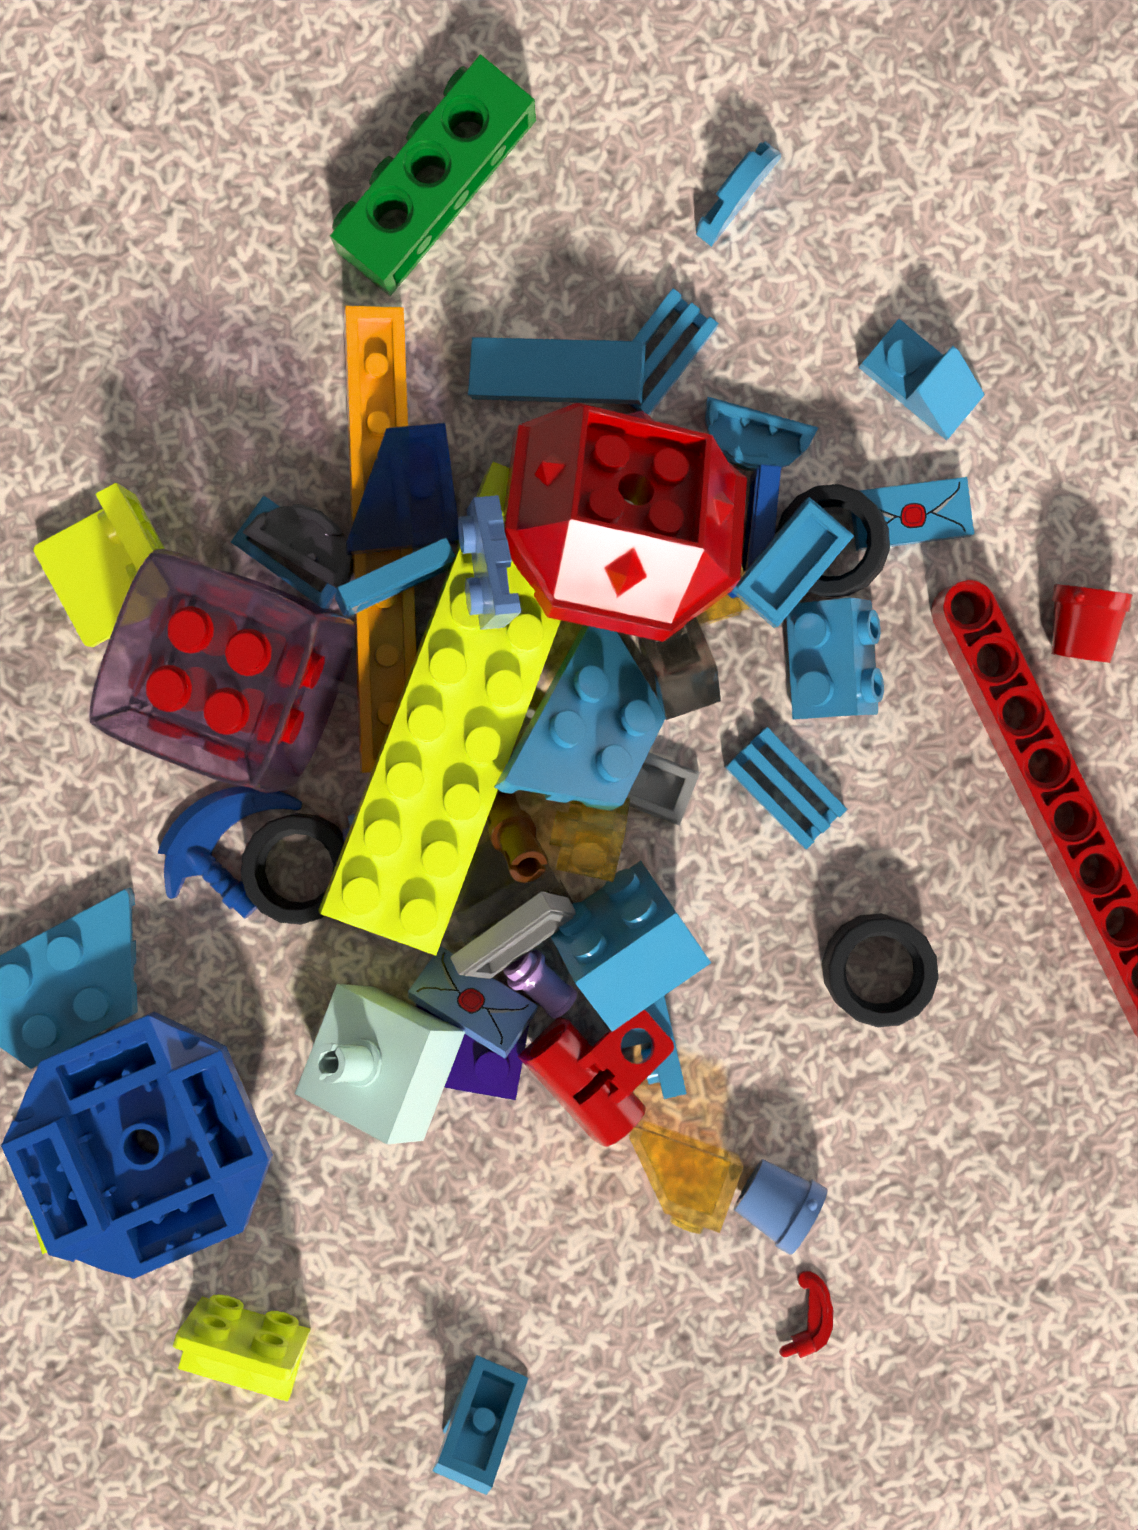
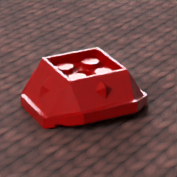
M581 403L571 404L521 423L517 427L513 438L503 511L504 530L508 540L511 559L519 572L535 590L534 597L546 617L664 642L682 629L687 622L729 594L740 581L747 477L727 461L713 435L657 422L644 411L624 414Z

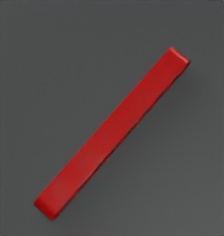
M965 580L945 588L935 597L931 608L933 623L1134 1034L1138 1038V986L1135 987L1131 979L1132 970L1138 963V889L993 593L986 585L979 581ZM956 594L966 596L973 603L974 616L969 624H962L952 615L951 601ZM983 646L994 649L999 658V668L992 677L983 674L977 665V654ZM1011 697L1018 700L1024 709V719L1016 729L1009 727L1002 715L1003 706ZM1038 749L1043 751L1049 760V771L1040 781L1032 777L1028 768L1031 755ZM1067 802L1073 808L1074 822L1067 831L1060 832L1055 826L1054 814L1059 805ZM1093 854L1099 862V874L1091 883L1085 884L1080 876V865L1086 857ZM1120 907L1125 917L1124 925L1118 933L1110 936L1105 925L1106 918L1110 911Z

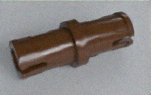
M498 790L487 818L490 823L488 836L494 848L504 855L508 870L513 879L524 883L534 881L546 870L542 864H547V860L535 840L536 826L530 814L520 808L515 792L510 794Z

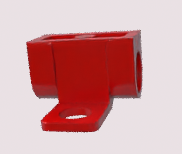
M644 1009L614 1031L609 1030L593 1046L589 1045L588 1041L568 1019L558 1017L517 1057L592 1140L604 1147H608L630 1133L644 1116L646 1106L633 1091L673 1052L674 1043ZM641 1028L648 1032L651 1037V1053L641 1062H629L621 1052L622 1038L631 1029Z

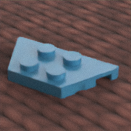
M586 625L582 626L494 786L495 788L510 794L517 790L545 794V800L562 803L574 800L582 802L586 807L612 811L624 804L667 717V713L617 632Z
M131 887L114 894L0 955V1048L30 1069L38 1066L40 1061L73 1047L138 1012L137 984L134 982L136 940H133L132 906L135 905V894Z

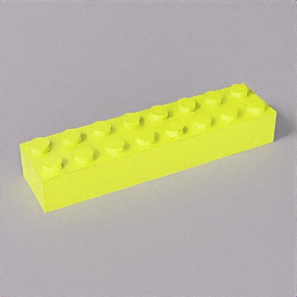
M493 461L483 477L476 497L499 495L503 515L509 468ZM460 541L454 553V561L446 574L319 908V912L322 915L435 956L437 955L498 789L494 786L510 759L561 621L546 617L534 597L535 590L519 572L513 561H511V567H507L509 593H518L521 613L504 628L480 630L478 615H469L465 595L466 578L474 577L471 553L462 554Z

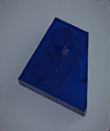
M445 423L386 428L345 545L346 555L421 548L443 538H447L449 544H458L460 542L458 514Z

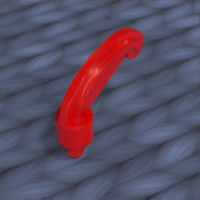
M802 1271L797 1277L800 1287L809 1289L807 1330L791 1336L793 1342L782 1346L779 1350V1354L782 1357H789L797 1353L799 1358H803L813 1354L827 1344L832 1333L834 1310L829 1290L824 1281L811 1271Z

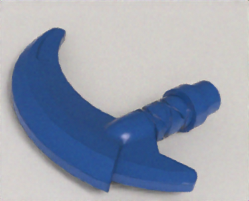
M238 786L222 789L196 801L174 821L165 834L158 850V854L166 855L164 883L167 897L170 899L177 898L185 879L200 875L207 883H210L209 885L217 893L221 894L222 902L229 909L233 908L244 919L248 918L257 908L247 897L243 882L233 878V875L226 868L224 869L222 864L217 862V859L212 856V852L222 835L240 820L249 815L272 809L298 811L303 806L302 802L286 793L259 786Z

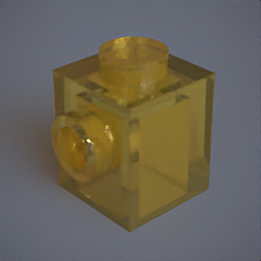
M627 797L622 806L612 811L586 807L582 802L574 800L570 802L568 813L557 810L549 845L560 847L556 870L613 882L626 832L630 798Z

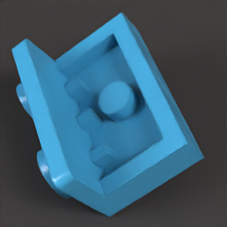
M850 597L798 603L786 617L792 719L877 715L878 702H881L884 694V681L880 669L876 668L875 644L879 642L881 627L879 616L872 609L871 600Z

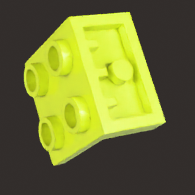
M114 483L95 494L103 509L36 544L33 548L39 563L83 644L88 647H95L150 617L151 611L160 597L170 600L173 597H177L178 601L190 595L136 494L118 483Z
M218 1294L211 1296L210 1299L202 1296L175 1335L173 1347L183 1351L178 1369L288 1402L311 1329L300 1326L296 1317L285 1312L269 1311L263 1315L243 1309L244 1304L231 1296Z

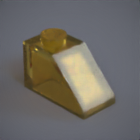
M641 1119L635 1128L628 1133L629 1139L664 1213L671 1215L670 1222L683 1230L696 1234H702L704 1228L720 1233L744 1167L739 1155Z

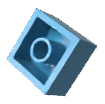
M639 861L629 869L616 872L606 881L602 888L583 901L573 903L576 915L573 916V919L560 926L559 931L551 936L575 984L611 1031L623 1025L711 964L707 955L642 861Z

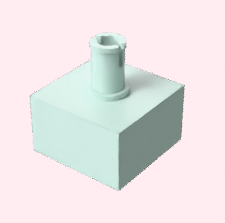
M337 984L295 1094L385 1144L424 1141L466 1031L376 987Z

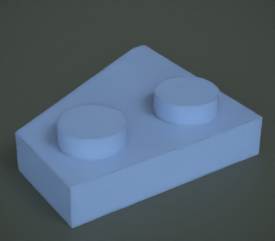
M499 495L474 497L466 509L467 516H459L458 519L462 554L471 553L474 577L466 578L465 580L467 609L469 615H478L480 630L504 628L521 613L518 593H509L507 567H511L512 560L508 540L505 535Z

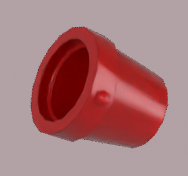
M1055 584L1052 601L1055 603L1051 654L1111 663L1126 612H1130L1133 595L1102 589Z

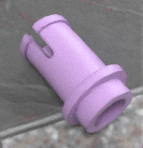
M530 950L504 969V974L508 977V986L516 991L522 989L545 1009L546 1013L553 1019L564 1015L576 999L577 991L571 985H567L545 964V956L541 951Z

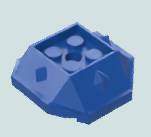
M155 1011L40 1061L25 1092L16 1118L11 1122L1 1144L48 1255L71 1262L78 1260L98 1269L132 1279L242 1233L248 1225L273 1157L272 1150L227 1046ZM138 1129L148 1130L155 1135L159 1143L158 1153L146 1152L139 1146L136 1139Z

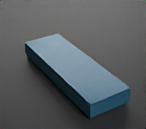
M472 337L468 395L475 400L642 405L646 346L643 341Z

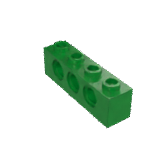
M481 54L469 68L462 66L456 70L445 86L443 92L445 97L432 113L425 111L416 118L407 133L406 140L408 142L394 158L387 156L377 165L370 177L369 184L371 186L357 203L354 201L348 202L333 221L332 229L334 231L330 234V238L337 253L390 297L536 122L535 99ZM466 121L475 122L482 127L479 133L471 138H461L453 133L456 126ZM435 165L445 171L443 176L434 183H422L416 179L418 172L426 166ZM398 209L408 214L405 222L397 228L387 229L379 225L381 217L387 211Z

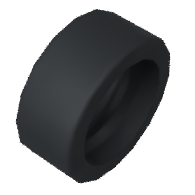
M841 484L815 486L796 496L782 512L775 535L808 497L822 508L840 507L852 511L861 519L867 531V548L863 559L857 566L843 575H821L809 589V592L823 597L849 596L868 587L883 570L890 551L889 527L880 508L861 491Z
M295 813L268 821L252 835L242 854L241 879L247 897L262 914L279 923L302 925L325 917V915L320 914L319 908L326 890L316 899L306 902L289 901L279 896L269 885L265 872L266 858L272 847L282 838L294 834L309 835L320 841L329 851L333 863V874L344 845L343 832L336 824L319 815Z
M882 913L860 915L841 925L828 941L822 960L824 984L833 1001L856 1021L878 1028L899 1026L918 1016L932 1000L939 979L937 956L927 937L910 923ZM887 936L896 939L906 947L912 958L913 976L910 986L900 997L888 1003L875 1004L862 1000L852 991L847 981L846 964L849 954L859 942L869 937Z

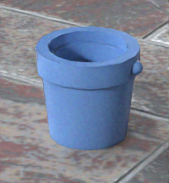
M762 1159L756 1165L741 1190L734 1205V1211L773 1240L777 1248L792 1255L799 1248L813 1226L824 1204L828 1190L813 1179L808 1181Z

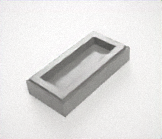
M541 891L450 958L459 975L491 979L559 931L560 926L573 919V916L576 915L575 909L568 897Z

